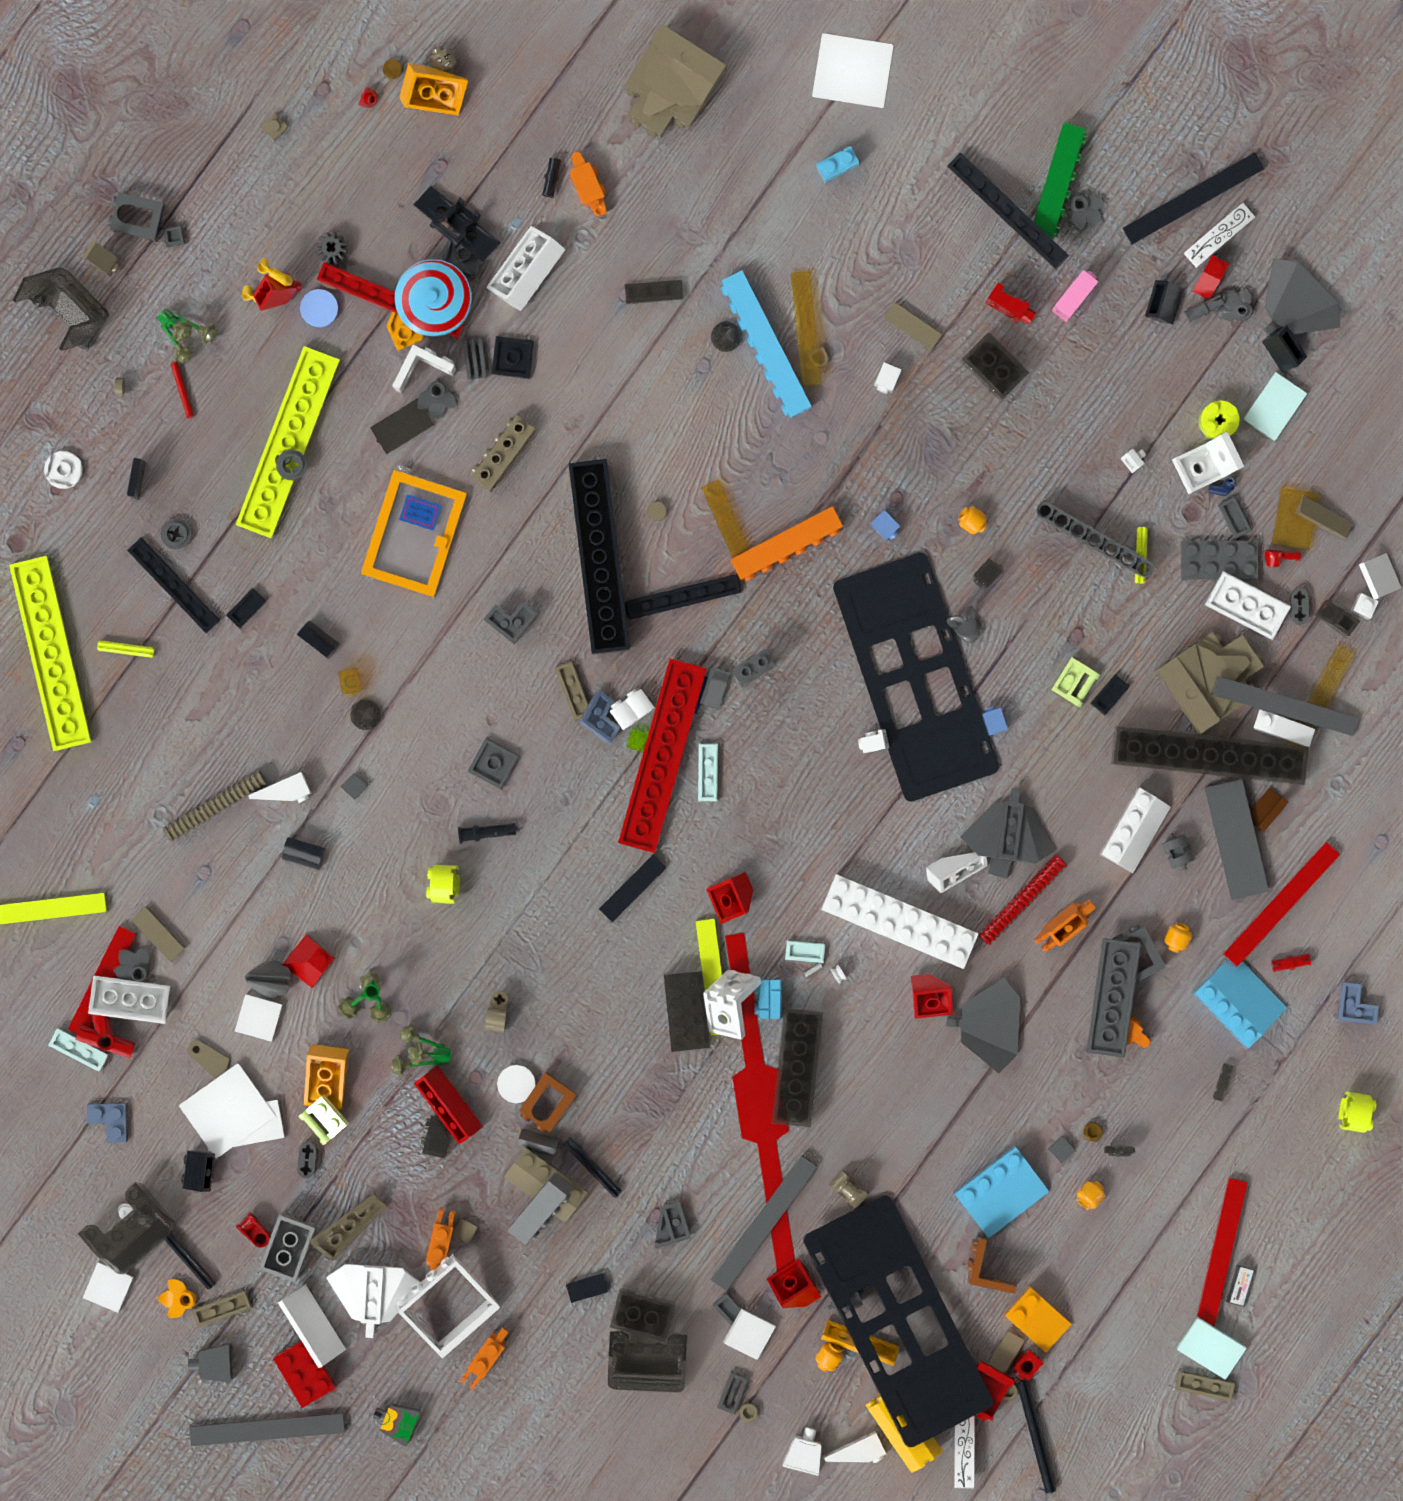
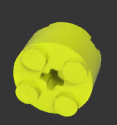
M1222 400L1214 401L1207 405L1199 416L1200 430L1210 440L1226 432L1231 436L1236 432L1240 422L1237 408L1231 403ZM1218 417H1221V420H1223L1220 425H1218V421H1215Z
M434 864L432 868H428L427 876L430 879V887H427L426 897L431 899L432 903H457V900H454L455 896H459L460 875L456 874V870H459L457 865Z
M1346 1091L1344 1094L1347 1097L1342 1098L1339 1107V1119L1342 1120L1343 1124H1339L1340 1129L1365 1133L1367 1130L1371 1131L1373 1128L1372 1113L1376 1110V1100H1372L1371 1095Z

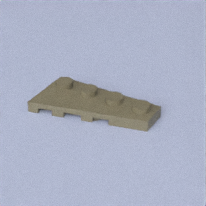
M373 1194L309 1242L313 1247L334 1261L387 1206Z

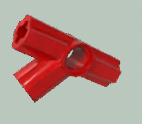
M92 1014L94 1028L80 1024L75 1040L130 1059L135 1042L113 1035L109 1016ZM102 1037H109L111 1043L108 1046H102L100 1044Z

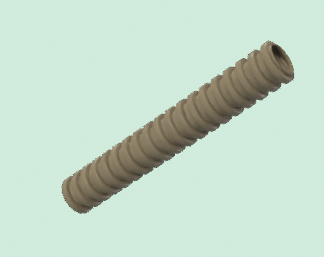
M257 770L256 774L252 773L251 777L247 776L246 780H241V783L235 784L236 786H231L229 790L226 789L224 793L221 792L219 796L216 795L209 802H204V805H199L198 809L194 808L193 812L189 811L188 815L184 814L183 818L179 817L178 821L174 820L173 824L169 823L168 827L164 826L163 831L165 835L173 842L174 838L178 839L179 835L183 836L184 832L188 833L189 829H194V826H199L201 822L204 823L206 819L209 820L211 816L214 817L221 810H226V807H231L230 804H236L235 801H241L242 797L246 798L247 794L250 795L252 791L256 792V789H261L262 785L266 786L267 782L264 776Z

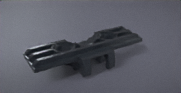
M430 186L413 206L432 220L429 226L432 229L435 228L449 239L455 248L461 244L480 261L484 262L500 245V242L477 224L481 214L478 211L472 213L465 208V201L461 197L458 198L456 205H454ZM440 208H445L447 210L444 213L440 212L439 214H437V210ZM446 222L449 226H451L455 231H457L460 234L459 237L453 234L441 223ZM468 232H474L476 233L477 238L475 240H469L466 237V234Z

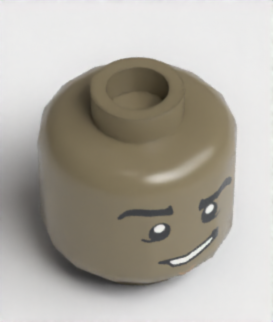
M439 46L432 50L433 54L429 57V62L433 68L447 73L455 70L454 66L457 64V60L450 48L443 49L442 46Z

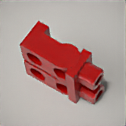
M998 282L985 303L1005 316L1013 318L1012 321L1016 324L1021 321L1029 325L1036 315V312L1028 308L1030 303L1027 301L1023 303L1020 298L1009 296L1002 291L1005 286Z

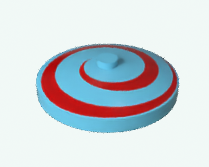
M430 259L414 264L404 272L396 287L395 305L402 321L411 330L420 335L438 337L455 331L466 320L471 309L472 292L468 280L456 266L443 260Z

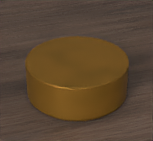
M394 59L387 60L383 65L384 75L388 79H397L402 73L401 64Z
M1089 1122L1084 1126L1083 1135L1087 1140L1095 1142L1102 1137L1103 1130L1098 1123Z

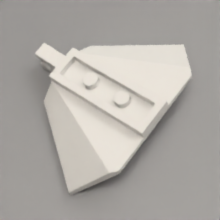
M344 1264L326 1276L351 1318L361 1321V1323H366L365 1338L374 1337L375 1324L390 1322L398 1313L395 1307L398 1299L403 1295L406 1296L416 1283H420L418 1279L400 1267Z

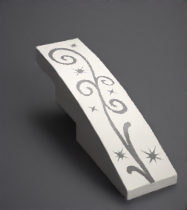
M1242 203L1184 254L1197 268L1252 221L1255 216Z
M974 1416L961 1422L954 1428V1488H974Z

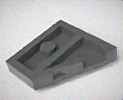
M680 1201L661 1206L655 1249L691 1238Z

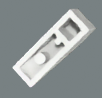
M1259 710L1254 725L1255 731L1308 748L1315 729L1263 710Z
M300 772L248 796L249 799L297 800L298 803L309 799L308 795L312 794L303 772Z
M974 852L941 858L926 867L927 879L940 893H943L987 867V857L978 856Z
M873 1431L823 1456L826 1462L873 1461V1463L884 1459L883 1455L886 1452L876 1431Z

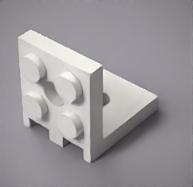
M412 345L392 386L394 390L402 393L418 360L451 376L454 375L456 368L451 359L445 356L441 359L437 357L436 352L429 348L423 350Z
M1228 432L1172 459L1188 494L1244 467ZM1194 464H1198L1201 467L1200 474L1194 471Z
M727 970L703 993L709 1032L737 1039L745 1037L741 1002L761 984L760 977Z

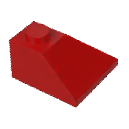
M746 872L706 889L721 924L749 913L753 887Z
M305 935L282 965L287 966L294 975L313 988L336 958L308 935Z
M931 974L911 976L915 1019L953 1015L951 985Z
M799 1259L766 1278L782 1308L807 1307L822 1297Z

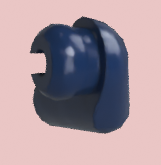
M1229 477L1220 486L1209 484L1208 493L1226 496L1234 490L1236 482L1233 478Z

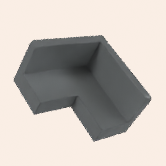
M524 602L519 605L511 616L495 604L484 618V621L511 643L515 644L538 614Z

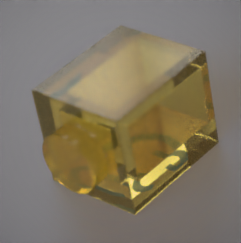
M358 668L338 672L343 695L347 694L349 698L358 696L359 692L363 691Z

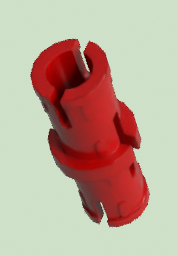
M1309 953L1294 957L1289 955L1284 959L1271 960V966L1279 965L1273 967L1272 971L1273 973L1286 969L1291 971L1295 970L1296 967L1310 966L1311 960L1303 961L1304 959H1309L1310 955Z

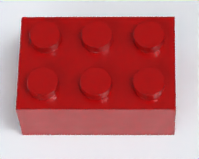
M302 1341L297 1342L273 1357L275 1364L301 1408H304L337 1387L326 1366L318 1368Z

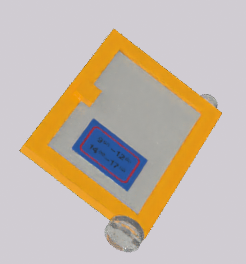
M395 464L361 574L364 575L363 579L371 582L378 579L434 597L467 493L412 476L414 470Z

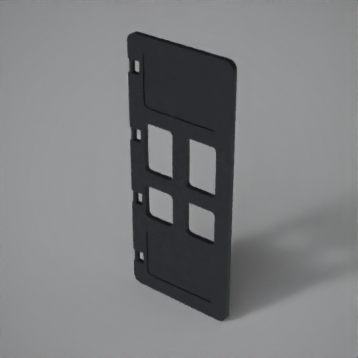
M917 553L837 580L833 585V590L881 730L886 729L889 748L887 749L904 798L909 802H913L995 774L999 769V765L952 627L947 623L948 616L927 555ZM928 573L931 584L925 586L922 575ZM928 626H934L943 653L923 661H917L908 634ZM947 629L950 640L944 642L941 631ZM894 639L903 662V667L878 675L868 648L872 645ZM947 667L955 684L961 708L936 716L922 677L924 674ZM908 681L922 720L919 723L896 729L883 695V688ZM966 686L970 696L963 698L960 687ZM986 742L989 752L982 754L979 743Z
M881 1196L804 1236L803 1243L906 1447H915L992 1406V1397L894 1202L889 1196ZM821 1252L825 1263L821 1265L815 1255ZM909 1266L922 1292L920 1295L899 1304L886 1277ZM868 1285H873L885 1311L866 1322H861L849 1296ZM848 1306L852 1317L848 1319L842 1309ZM926 1306L931 1308L948 1342L946 1347L929 1356L923 1354L906 1320L908 1315ZM889 1325L894 1326L911 1360L909 1366L891 1375L886 1373L869 1339L871 1334ZM874 1360L880 1370L874 1373L870 1362ZM900 1415L903 1416L907 1424L904 1427H901L897 1419Z

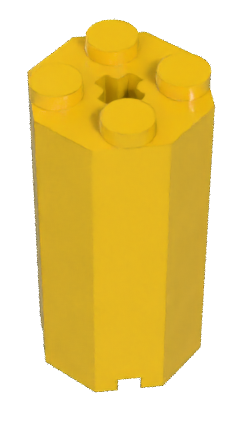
M879 1393L876 1394L877 1399L873 1398L865 1404L911 1473L925 1466V1463L933 1461L943 1452L934 1437L915 1447H906ZM902 1415L897 1417L901 1427L907 1425Z

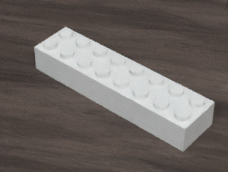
M837 874L834 876L821 908L825 912L964 969L978 936V933Z

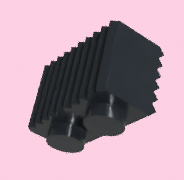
M187 1150V1154L184 1156L185 1171L181 1177L182 1189L199 1192L211 1191L215 1153Z

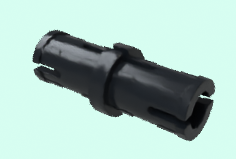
M549 158L547 173L544 174L545 184L542 193L544 197L554 198L556 183L559 181L560 159Z

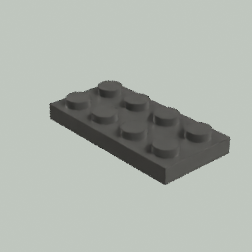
M1181 541V580H1218L1222 571L1240 580L1258 579V541Z

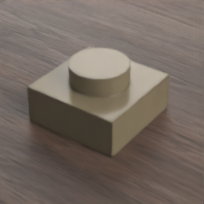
M274 113L261 125V128L275 141L288 129V126Z

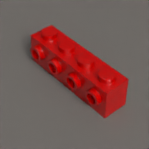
M438 1065L413 1083L459 1145L483 1128L478 1118L473 1114L467 1103L462 1099Z

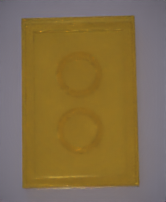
M1281 487L1271 544L1310 550L1314 523L1295 514V511L1302 496L1318 503L1320 493Z

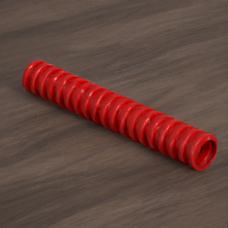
M1054 855V859H1050V863H1046V867L1041 868L1040 873L1037 872V876H1034L1033 880L1028 882V886L1025 885V889H1021V893H1017V897L1012 898L1011 903H1007L1008 906L999 912V916L996 915V919H992V923L987 924V928H983L982 933H978L979 937L987 945L991 946V942L996 941V937H999L1000 933L1004 932L1005 927L1008 928V924H1012V920H1016V916L1021 915L1020 912L1022 910L1025 911V907H1028L1029 903L1038 897L1037 894H1041V890H1045V886L1050 885V881H1054V877H1057L1058 873L1067 867L1066 863L1058 855Z

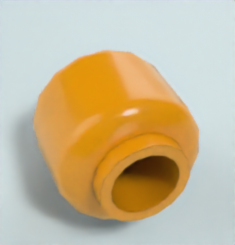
M975 506L965 507L959 514L960 527L972 535L978 532L982 533L987 527L986 514Z
M1176 923L1169 927L1164 941L1169 946V950L1179 953L1180 950L1188 948L1193 934L1187 925Z
M1086 1181L1077 1192V1202L1087 1210L1096 1209L1105 1198L1103 1185L1098 1181Z
M824 1343L815 1356L818 1368L825 1372L828 1370L835 1371L844 1358L843 1349L833 1343Z

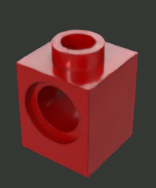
M1027 1349L1013 1365L1016 1369L1014 1373L1022 1380L1026 1378L1029 1381L1044 1363L1032 1351ZM1025 1361L1032 1363V1368L1028 1371L1022 1369V1364Z

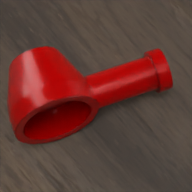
M1265 550L1264 553L1266 565L1269 567H1279L1282 559L1296 561L1301 559L1299 551Z

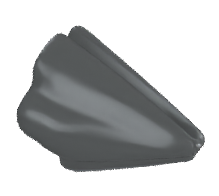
M274 960L261 963L245 975L246 982L256 992L268 998L286 995L290 988V985L287 983V980L291 978L290 969L287 966H282L280 961Z

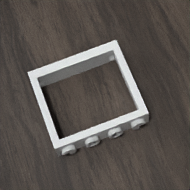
M453 1254L450 1257L444 1258L440 1266L435 1270H431L423 1281L416 1283L406 1296H401L397 1304H395L397 1312L442 1359L500 1308L497 1300ZM456 1267L484 1296L486 1301L440 1342H437L411 1315L407 1308Z

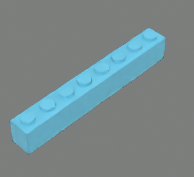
M741 270L721 281L723 286L720 289L724 297H729L731 301L729 307L733 314L737 313L740 319L737 322L741 330H746L749 336L746 340L750 348H755L757 352L755 358L759 365L763 364L766 370L763 373L767 381H772L775 387L772 391L776 399H781L783 403L781 409L784 415H789L791 419L811 409L812 406L743 271Z

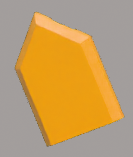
M391 313L386 327L397 351L423 340L424 335L414 332L402 321L398 314Z

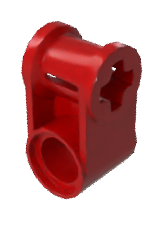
M249 1212L248 1216L240 1224L236 1225V1228L256 1247H266L271 1234ZM260 1233L266 1236L264 1244L259 1243L257 1240V1236Z

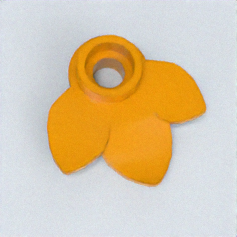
M170 1279L167 1282L169 1290L163 1292L157 1300L169 1308L168 1317L178 1318L183 1315L186 1309H190L195 1305L196 1296L192 1291L186 1289L183 1282ZM184 1296L190 1298L189 1303L183 1301Z

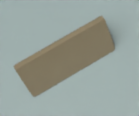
M1302 496L1295 514L1342 540L1348 538L1352 522Z

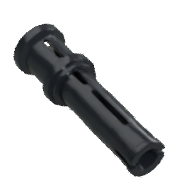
M515 823L479 827V825L468 828L458 827L459 844H462L464 841L475 840V842H479L480 839L516 835Z

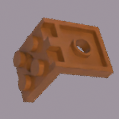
M977 1235L976 1240H972L970 1250L973 1252L972 1258H968L966 1266L967 1271H969L968 1283L1015 1294L1017 1286L1014 1283L979 1275L987 1240L985 1237Z

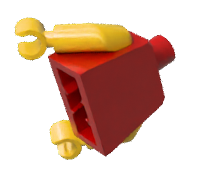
M261 258V264H257L258 272L269 274L263 277L254 294L253 288L245 285L242 290V298L244 300L253 299V302L257 303L260 311L287 304L294 293L300 292L302 287L301 283L294 281L289 273H282L274 267L270 268L268 259Z

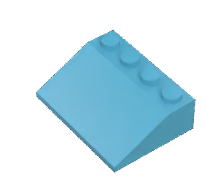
M1226 959L1192 992L1240 1043L1248 1049L1287 1009L1243 961L1238 967H1235Z
M1013 1146L953 1193L989 1239L1045 1196L1049 1190L1018 1149Z

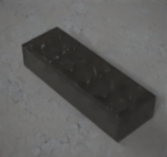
M783 1007L771 1123L811 1127L822 1011Z

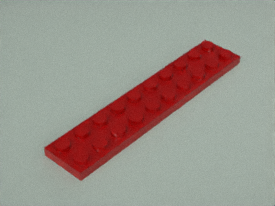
M669 658L618 840L619 844L651 853L656 852L707 668Z

